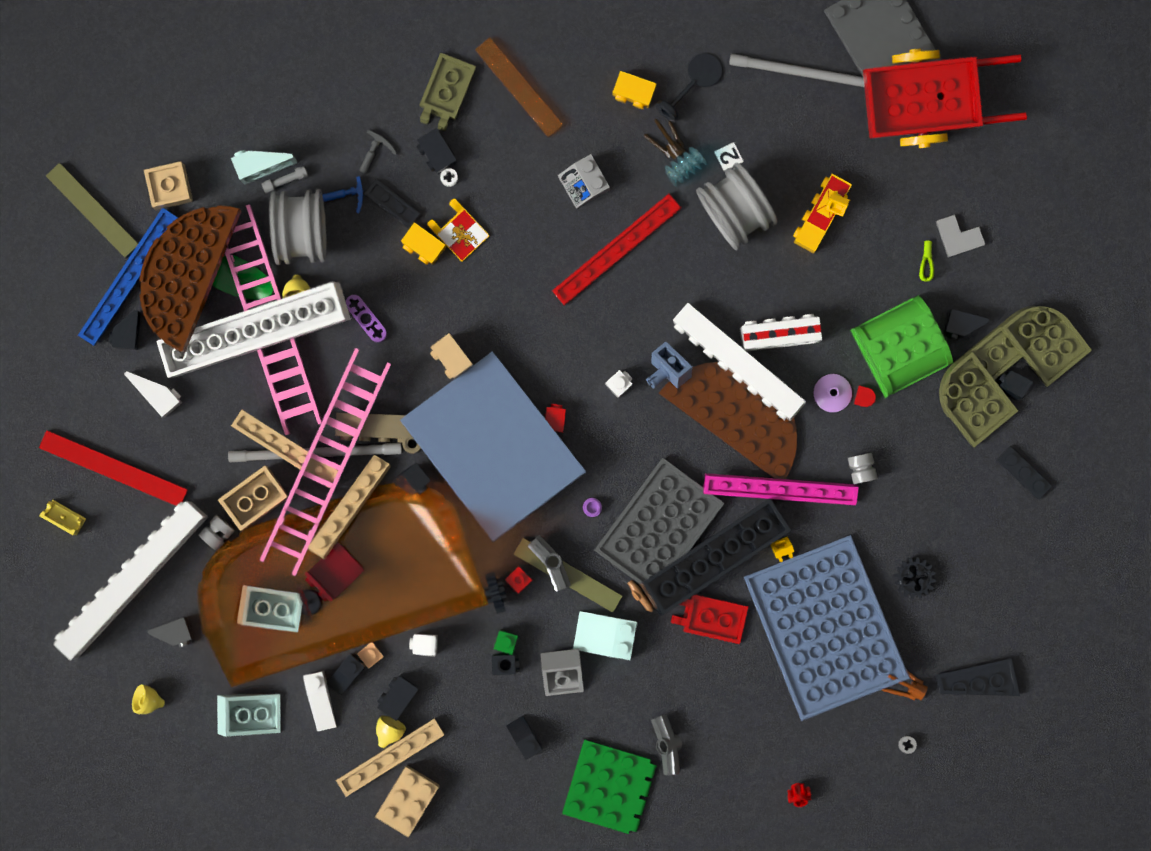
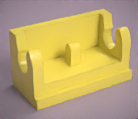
M55 500L49 501L46 510L41 512L40 517L71 535H77L86 518Z

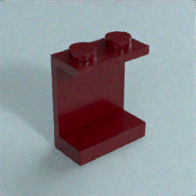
M337 542L325 559L319 560L305 573L307 577L305 580L312 588L316 586L320 590L318 594L324 601L329 600L332 602L366 569L340 542Z

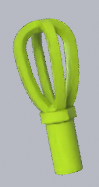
M924 241V255L919 276L925 282L931 281L934 276V263L931 255L932 241ZM927 259L930 266L929 278L924 277V266Z

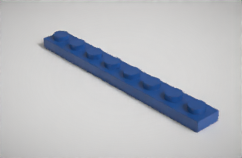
M164 208L160 210L78 334L79 337L96 346L139 281L145 257L156 238L159 239L167 230L166 227L178 217Z

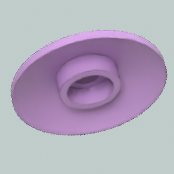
M837 374L823 376L814 387V399L817 405L828 412L843 410L849 404L852 397V389L849 382ZM831 389H835L837 391L836 396L830 395Z

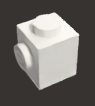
M619 370L605 385L619 398L632 386L630 382L632 377L626 371L622 373Z

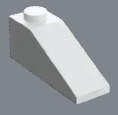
M130 372L124 373L162 417H167L182 403L179 400L180 394L174 388L171 390Z
M325 671L304 675L306 691L317 731L337 727Z

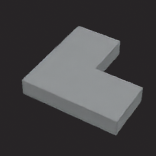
M955 215L936 221L948 258L985 245L980 228L977 227L961 233Z

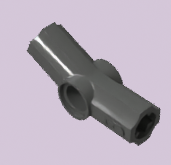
M540 535L536 537L528 547L546 566L555 592L571 586L560 555ZM556 556L559 559V564L556 567L549 566V557Z
M663 715L651 720L658 738L656 748L659 754L662 755L663 774L677 775L680 774L678 751L682 748V741L678 735L673 733L668 716Z

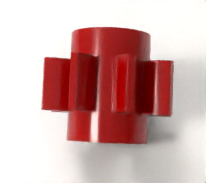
M795 783L791 786V790H787L789 803H794L796 807L806 806L808 800H811L810 787L805 788L803 783Z

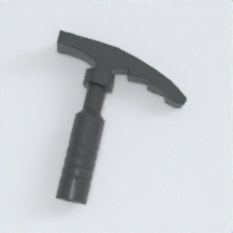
M370 130L367 131V134L372 136L375 141H372V147L367 152L359 170L364 174L367 173L375 155L376 147L380 143H383L384 146H387L396 155V151L389 142Z

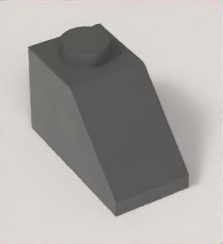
M187 617L148 630L149 635L172 646L179 645V648L189 645V640L194 639Z

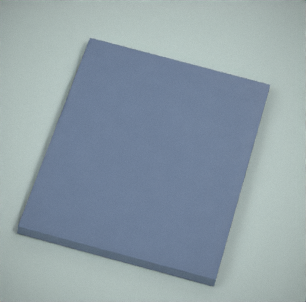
M493 351L400 419L401 423L492 542L496 541L586 473Z
M851 535L744 577L801 721L910 679ZM891 674L897 677L898 679L892 680L888 677V675Z

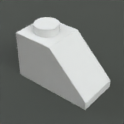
M414 634V638H410V649L413 650V654L435 656L437 654L438 635Z

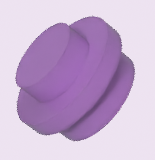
M589 498L584 502L583 511L587 516L596 517L601 513L602 505L598 499Z

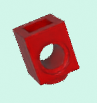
M551 404V407L546 409L545 420L555 432L563 433L566 409H562L563 405Z
M520 566L505 579L517 593L522 591L532 581Z

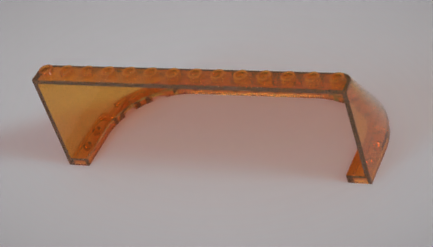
M395 483L377 486L337 541L366 570L332 602L322 599V608L318 613L311 615V620H308L307 616L301 613L298 632L247 626L237 623L243 585L298 593L297 587L300 586L302 591L313 589L318 593L320 592L316 586L312 588L305 580L307 578L305 573L322 559L309 549L305 553L296 576L292 575V572L299 558L270 546L264 561H260L279 517L252 526L238 533L239 537L230 542L228 540L207 562L197 590L203 632L231 687L488 605L467 539L453 504L447 501L441 493L429 487L420 495L418 493L410 495L399 486H396ZM343 497L329 501L312 540ZM319 504L300 511L317 518L323 505ZM293 513L285 515L282 523L306 535L309 534L315 524ZM279 528L273 539L274 542L299 553H302L307 541Z

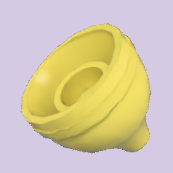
M294 275L284 286L283 299L308 291L310 286L300 275Z
M139 685L132 699V709L137 714L152 713L156 709L164 707L165 701L158 695L157 691L147 685Z
M380 716L376 726L379 740L378 745L385 748L389 744L398 741L405 733V725L389 716Z

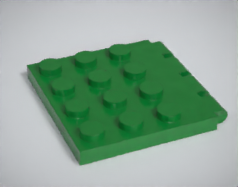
M584 739L562 814L629 834V831L637 832L641 819L634 817V814L642 815L646 800L639 797L640 795L648 797L652 782L645 780V777L653 778L657 765L650 763L651 759Z

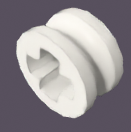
M447 168L442 171L440 178L444 185L453 186L457 183L458 176L455 170ZM448 172L455 176V178H452V182L444 180Z

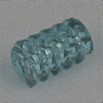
M693 147L689 148L690 154L687 152L683 153L684 159L678 156V163L672 161V168L667 165L665 166L666 174L675 187H677L676 181L684 183L683 176L687 179L690 178L689 171L696 174L695 167L701 170V162L708 165L701 153Z

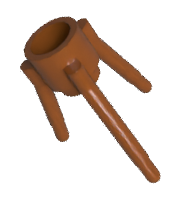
M907 670L909 677L913 681L911 684L905 681L900 682V684L906 686L909 693L888 688L882 689L884 692L908 697L912 700L916 698L922 700L928 687L923 685L922 680L916 678ZM891 674L888 675V677L892 680L898 679L897 677Z

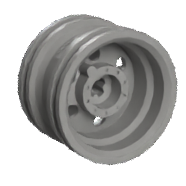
M736 162L733 164V170L730 168L725 170V179L714 186L710 182H706L704 184L705 188L699 187L696 189V192L703 207L723 237L735 250H738L740 243L743 245L748 243V234L759 227L764 231L768 230V224L774 226L777 224V219L757 184L747 171Z
M308 189L304 197H288L286 191H281L280 195L276 191L271 192L270 229L276 265H281L282 261H285L286 264H291L293 257L308 256L311 263H315L316 259H320V262L326 261V222L321 189H316L315 193Z

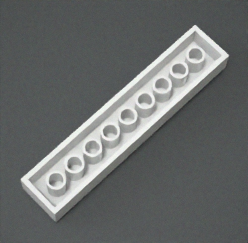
M332 282L197 327L194 330L186 353L172 348L162 339L157 341V345L167 377L171 378L351 320L340 282Z
M180 502L174 509L176 511L171 517L167 516L162 521V528L150 534L148 537L149 542L137 548L134 552L136 556L131 560H126L121 566L123 570L118 574L115 573L108 580L110 584L105 588L102 587L95 594L97 598L92 602L89 601L81 609L83 613L78 617L75 616L68 623L70 627L65 631L62 630L55 637L57 641L53 645L69 660L78 659L205 522L208 516L193 502Z

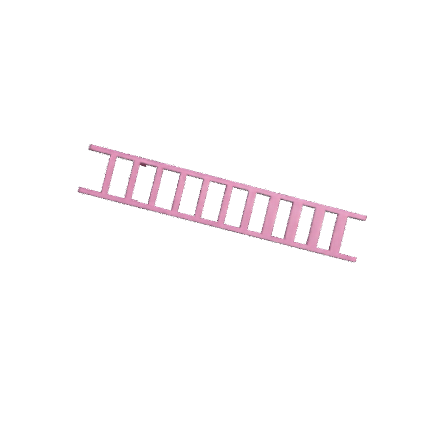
M250 204L246 205L251 222L236 226L233 233L253 227L257 240L231 249L227 247L225 252L244 312L248 311L249 308L282 299ZM259 245L263 256L262 259L235 267V260L231 254ZM265 263L269 274L268 277L244 285L240 284L237 272ZM271 281L275 295L247 304L243 290ZM295 338L290 339L293 348L265 357L262 349L257 350L285 435L290 434L285 419L312 410L314 411L317 423L319 425L322 423ZM296 356L299 366L273 375L270 374L268 364ZM302 374L304 385L276 393L274 382ZM308 392L311 403L282 411L279 401Z
M356 348L260 561H264L270 546L299 558L292 572L294 576H296L391 365L390 363L386 364L381 376L353 364L359 351ZM349 371L378 383L374 393H369L345 382ZM341 389L370 401L366 411L338 400ZM333 406L361 418L362 420L358 428H353L329 417ZM325 424L354 436L350 446L346 447L322 436L321 433ZM318 441L346 453L341 466L313 454ZM310 458L339 470L333 483L305 471ZM302 475L330 487L325 501L297 489ZM294 493L323 505L317 518L289 506ZM286 511L315 523L308 535L282 524ZM278 528L307 540L302 553L273 541Z

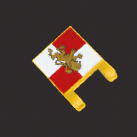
M452 199L449 204L457 214L442 228L434 220H430L427 226L462 262L490 235L456 199Z

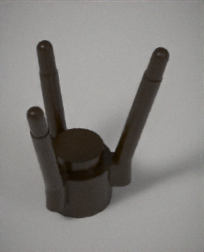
M655 119L654 122L670 143L666 146L668 150L647 134H644V137L661 150L667 158L672 157L675 160L686 151L683 148L685 145L680 140L671 121L668 124L676 139L674 141L658 119Z

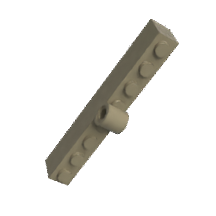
M336 413V420L356 429L362 420L350 413ZM368 414L358 436L359 441H371V438H378V442H390V439H398L397 442L402 443L404 450L408 453L416 454L421 451L418 444L415 448H410L408 445L409 441L414 440V438L400 421L406 415ZM336 429L335 436L340 437V440L351 441L352 437H354Z

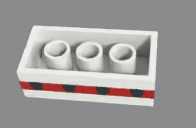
M814 314L803 315L801 319L796 320L795 316L785 317L780 322H776V319L764 320L763 324H757V321L745 322L744 326L740 328L742 349L745 351L819 343L822 340L819 317H814Z

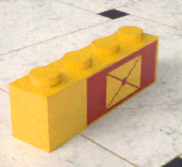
M831 174L829 178L825 177L821 184L823 188L821 194L816 193L811 202L814 204L812 210H807L802 218L805 223L802 228L798 226L793 235L796 238L795 244L812 253L816 251L836 215L825 210L831 193L838 191L837 195L844 197L845 194L847 195L852 184L834 174Z

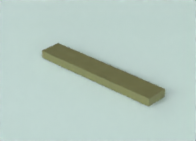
M60 163L46 175L125 258L135 250L138 243Z
M523 538L514 555L549 575L544 563L528 547L531 542ZM555 556L549 557V566L556 567L559 564V559ZM562 561L571 584L569 587L613 613L622 595Z

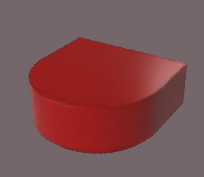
M858 386L854 405L861 407L871 406L876 398L874 391L870 388Z

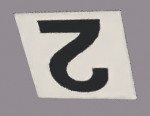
M734 142L715 151L724 171L727 168L733 167V164L736 162L739 164L743 162Z

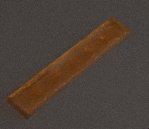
M490 37L475 49L547 137H550L563 126Z

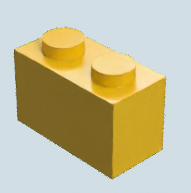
M620 71L612 96H615L617 101L626 103V101L632 102L633 106L644 109V107L649 108L656 83Z
M416 223L411 226L401 240L404 244L402 248L410 254L413 252L418 254V259L426 265L428 263L434 265L446 248L444 243Z

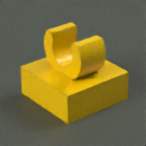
M838 191L831 193L825 210L843 217L850 200L847 199L848 196L846 194L844 197L837 195Z
M788 536L770 544L776 559L778 558L780 562H783L782 556L787 554L790 559L793 557L792 552H794Z

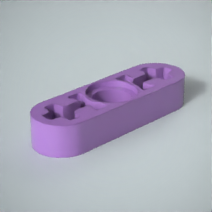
M349 296L346 299L349 312L374 342H383L387 337L386 329L359 296ZM352 299L354 301L359 300L357 304L360 307V309H362L363 307L366 308L365 310H362L358 314V316L355 315V313L358 312L356 308H350V301ZM365 313L370 314L372 317L369 324L361 322V316ZM375 321L378 323L377 325H374L375 328L378 331L381 329L383 330V332L381 333L382 337L380 339L379 337H373L375 332L372 329H370L369 331L367 330V328L371 327L375 323Z

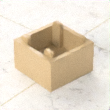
M181 161L144 170L151 205L155 210L193 202L186 168Z
M447 334L431 346L433 350L431 355L435 360L440 359L447 369L445 374L449 379H456L473 366L450 334Z

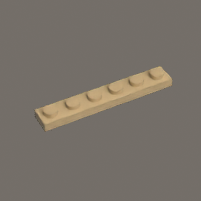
M240 411L231 425L232 427L301 470L308 455L307 450L247 412ZM310 458L305 468L306 472L331 483L334 482L338 473L337 469Z
M375 455L371 458L308 546L310 551L323 559L327 557L390 469L389 463Z
M434 718L336 781L347 797L445 734Z

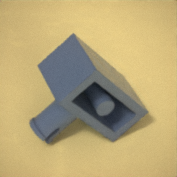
M664 342L652 352L651 363L658 369L646 379L652 388H655L666 378L678 389L692 377V366L667 342Z

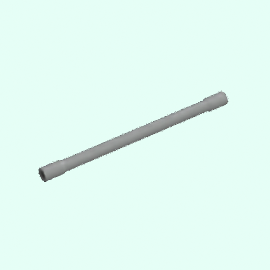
M732 53L729 65L751 67L864 87V78L859 76L755 59Z
M401 443L354 446L350 456L402 454ZM334 447L315 448L313 454L320 457L346 455L345 452ZM270 450L228 451L229 463L283 459Z

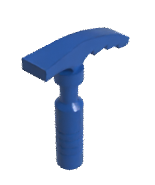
M360 176L356 177L357 188L351 187V189L345 191L339 190L322 194L323 201L326 202L357 193L359 195L357 197L359 202L356 212L359 213L363 201V188Z

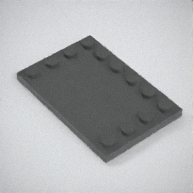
M840 0L824 10L862 76L864 69L911 64H893V55L910 53L909 50L921 49V52L935 50L906 0ZM940 58V59H935V60L922 61V63H924V62H933V61H942V60H941V58Z
M662 458L594 551L640 584L689 552L724 503L714 495L704 494L702 486Z

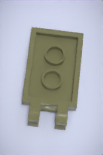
M440 53L420 102V107L424 108L420 122L428 124L431 114L441 117L438 129L446 131L449 119L455 120L476 66Z

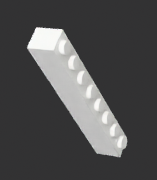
M689 303L673 319L674 328L681 334L685 332L690 336L688 340L695 346H702L704 348L703 352L709 358L715 357L719 361L717 364L725 371L729 369L734 373L732 377L739 383H742V381L748 385L747 389L755 396L759 394L763 398L761 401L769 408L773 406L778 410L776 414L783 420L788 419L791 421L805 405V400Z

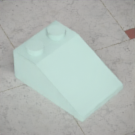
M245 150L235 153V157L231 158L238 177L244 185L297 163L294 156L287 153L245 152Z
M243 585L237 623L247 626L298 632L302 610L298 593Z
M580 611L573 649L630 660L637 621Z
M280 694L217 695L218 734L223 736L280 733Z

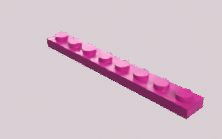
M705 473L703 492L704 494L856 505L859 487L854 484Z

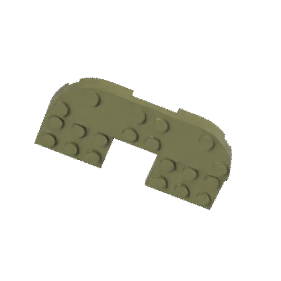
M1044 306L1022 308L1002 322L947 369L939 389L942 409L970 445L975 447L1018 412L1013 403L995 382V379L1009 367L1024 357L1044 385L1048 387L1092 350L1067 317L1059 311Z

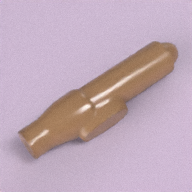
M633 580L629 581L627 584L632 591L633 597L637 601L639 600L647 611L653 612V605L641 591L640 587Z

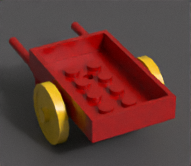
M921 49L909 50L910 53L892 56L893 64H911L863 70L870 138L920 133L917 137L901 138L900 144L901 146L919 145V148L931 147L930 143L948 141L947 133L929 135L927 132L1027 120L1026 112L982 117L977 67L1021 62L1020 54L982 59L970 57L922 63V61L940 59L939 50L921 52ZM938 93L942 94L941 100L937 98Z

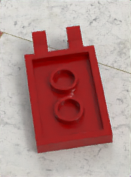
M693 595L690 599L680 604L686 606L683 617L672 615L671 623L683 625V632L740 644L748 606Z

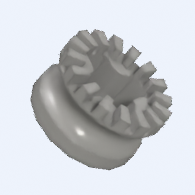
M904 736L900 738L898 746L902 752L910 754L915 751L917 744L914 738ZM908 739L911 740L912 748L904 750L903 742H907Z

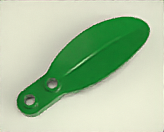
M224 255L212 286L225 293L239 297L226 255ZM233 255L235 267L249 263ZM255 266L237 272L241 285L267 277ZM270 281L243 290V293L247 299L259 300L271 296L274 289Z

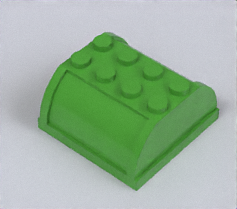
M919 295L850 330L885 398L954 363L942 332L930 309Z

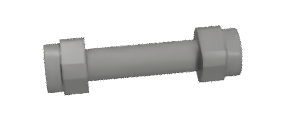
M302 166L296 168L293 173L273 181L270 179L266 180L261 184L265 193L275 191L274 188L296 179H305L308 177L305 167Z

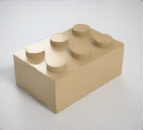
M264 466L218 499V501L239 530L244 531L287 500L289 495L268 466Z
M407 765L377 813L376 818L409 837L440 785Z

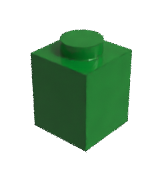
M499 630L494 649L512 655L518 635Z

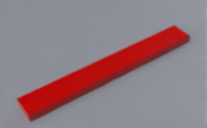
M670 194L666 195L553 289L552 292L565 306L681 209L680 205Z
M47 430L39 446L42 450L176 506L184 501L188 489Z

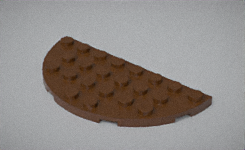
M230 206L202 207L182 215L166 227L167 230L159 239H155L145 257L140 274L141 294L139 295L143 314L153 332L166 344L182 353H186L242 212L238 208Z
M718 362L692 367V377L678 389L669 381L658 393L772 478L786 479L797 448V431L794 418L790 421L779 417L776 414L778 410L773 406L771 408L766 406L761 401L763 398L759 394L753 395L747 389L748 385L743 381L739 383L732 377L734 373L729 369L725 371L717 364Z

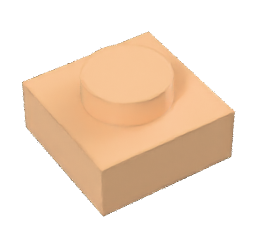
M373 642L357 653L368 669L384 657Z

